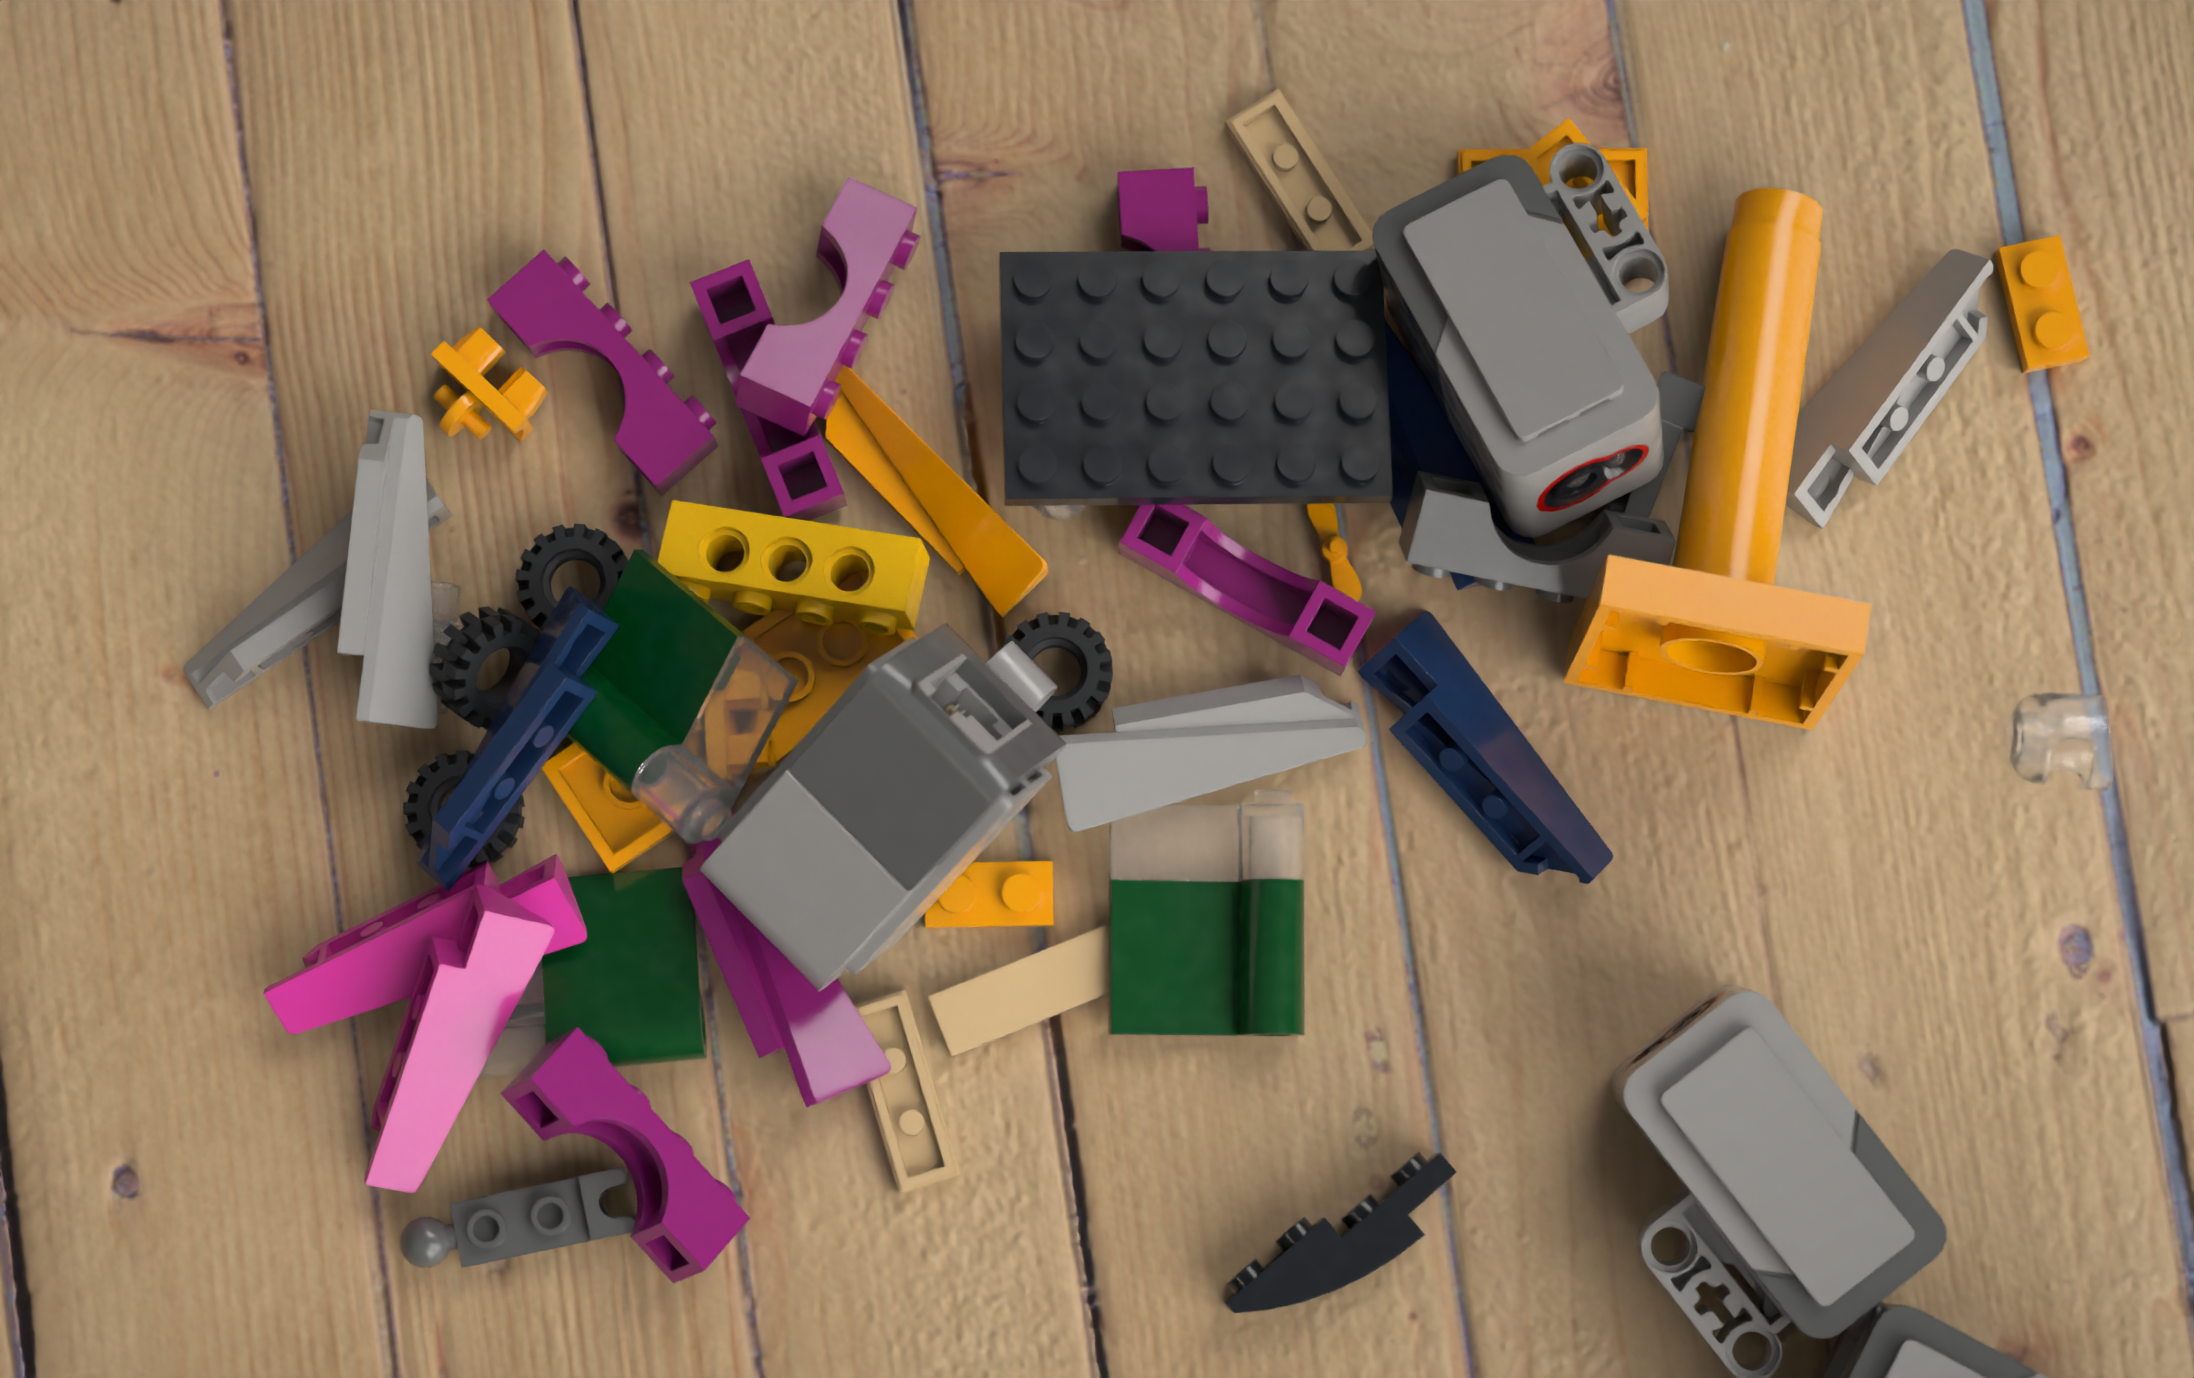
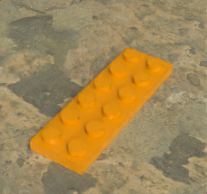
M860 570L850 572L842 579L839 589L855 591L861 588L866 583L869 573ZM773 610L770 614L741 632L746 637L738 652L745 658L739 670L766 673L771 678L772 688L771 709L741 711L742 734L764 732L772 734L775 743L777 765L788 756L868 665L910 638L915 637L917 640L919 639L913 630L896 628L894 634L882 635L859 628L857 621L833 618L832 624L819 625L798 619L793 611ZM707 735L708 758L689 759V751L687 749L671 780L661 790L643 799L632 795L575 744H572L546 761L541 768L612 874L766 772L744 775L745 784L724 785L723 781L711 780L709 735Z

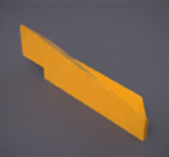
M843 366L835 382L841 384L840 393L831 413L826 419V440L828 444L958 576L967 570L994 610L1003 618L1048 575V564L850 368Z

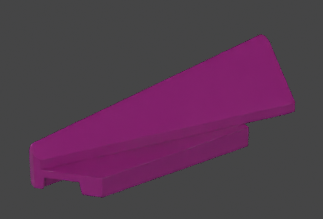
M730 807L720 808L683 827V833L687 837L694 857L682 864V881L758 1057L762 1058L786 1051L806 1108L832 1100L888 1074L891 1070V1063L838 978L819 992L700 871L704 862L722 843L716 835L735 815V812Z

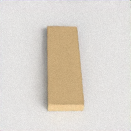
M1279 89L1225 121V128L1305 251L1375 250L1372 232Z
M1107 925L928 996L951 1057L1108 995L1109 929Z
M907 990L856 1004V1009L891 1063L890 1072L867 1083V1087L899 1194L961 1176Z

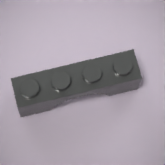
M1418 470L1398 543L1406 562L1411 563L1412 568L1421 574L1436 578H1447L1451 571L1474 576L1475 582L1487 588L1507 591L1514 584L1536 589L1535 592L1545 599L1559 603H1571L1574 597L1588 598L1608 554L1669 566L1676 540L1665 521L1602 509L1585 530L1566 541L1549 545L1527 544L1506 535L1493 523L1489 501L1480 483Z

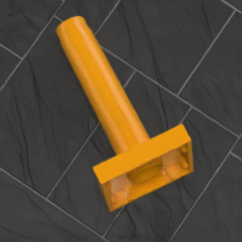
M1776 188L1753 189L1740 194L1736 198L1732 226L1726 238L1702 383L1705 386V391L1696 420L1673 566L1607 555L1570 635L1563 683L1813 730L1863 657L1871 604L1774 586L1821 253L1819 238L1823 208L1816 200L1798 192Z

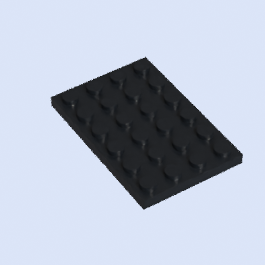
M1375 250L1000 252L999 300L1004 506L1390 503L1393 497L1384 285Z

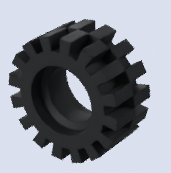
M574 523L573 528H565L562 524L552 527L553 532L547 536H544L542 533L533 539L536 544L530 551L524 550L520 558L523 561L521 570H516L515 580L519 586V591L516 592L525 613L541 631L545 628L559 603L554 598L551 589L553 575L561 565L568 561L582 560L590 563L597 569L600 576V588L598 594L591 602L604 611L628 563L623 550L605 532L597 528L595 530L588 529L585 524Z
M489 606L478 608L479 618L469 611L459 616L464 626L460 630L449 624L443 633L451 638L447 646L436 642L433 653L442 659V663H430V674L439 680L431 685L435 694L442 698L440 702L478 729L482 727L485 730H488L541 635L540 630L510 611L498 607L496 612ZM507 648L510 653V659L504 676L491 688L479 690L477 687V677L482 664L495 651Z
M1047 612L1037 614V618L1029 622L1025 620L1017 626V630L1012 635L1009 634L1004 642V646L1013 641L1032 661L1040 652L1049 648H1062L1076 657L1081 669L1077 685L1064 695L1051 696L1036 712L1054 731H1063V728L1071 726L1076 728L1083 725L1084 721L1089 717H1094L1101 710L1105 699L1108 698L1113 677L1111 652L1107 649L1105 639L1101 633L1093 630L1090 627V623L1080 617L1078 620L1070 617V613L1059 612V615H1048Z
M456 750V754L447 755L443 753L436 756L435 762L429 766L424 764L417 770L420 775L415 782H409L406 792L409 793L407 803L403 802V814L408 819V824H406L408 833L414 838L420 850L432 831L433 818L439 812L442 800L448 792L456 788L474 755L468 750ZM523 795L519 797L468 867L472 869L486 861L495 863L504 857L501 854L508 847L512 849L518 840L515 837L518 829H523L525 819L522 816V807H525Z

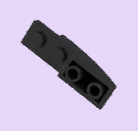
M1418 1152L1390 1176L1397 1184V1187L1382 1200L1377 1202L1369 1194L1342 1217L1341 1220L1347 1225L1348 1229L1341 1235L1337 1233L1325 1218H1320L1312 1225L1304 1216L1275 1241L1283 1251L1263 1268L1254 1259L1226 1284L1234 1294L1224 1303L1233 1313L1271 1310L1302 1303L1334 1292L1369 1275L1399 1256L1425 1235L1410 1218L1409 1214L1455 1175L1457 1171L1440 1152L1433 1154L1428 1160Z

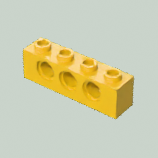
M677 500L671 501L658 557L660 565L707 604L709 603V598L733 602L732 605L736 609L755 615H768L771 612V608L793 611L798 619L819 625L832 624L833 618L857 621L859 628L882 635L894 634L896 628L915 631L930 561L921 538ZM733 551L744 553L741 564L734 570L728 572L716 570L718 561L725 554ZM792 561L806 563V568L799 578L789 582L777 580L780 570L786 564ZM860 570L869 573L866 583L861 588L855 591L839 589L842 579L850 572Z

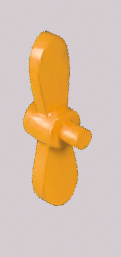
M1307 504L1308 517L1322 541L1320 547L1321 556L1330 566L1332 587L1359 602L1362 595L1361 583L1346 558L1348 546L1346 541L1339 537L1334 504Z

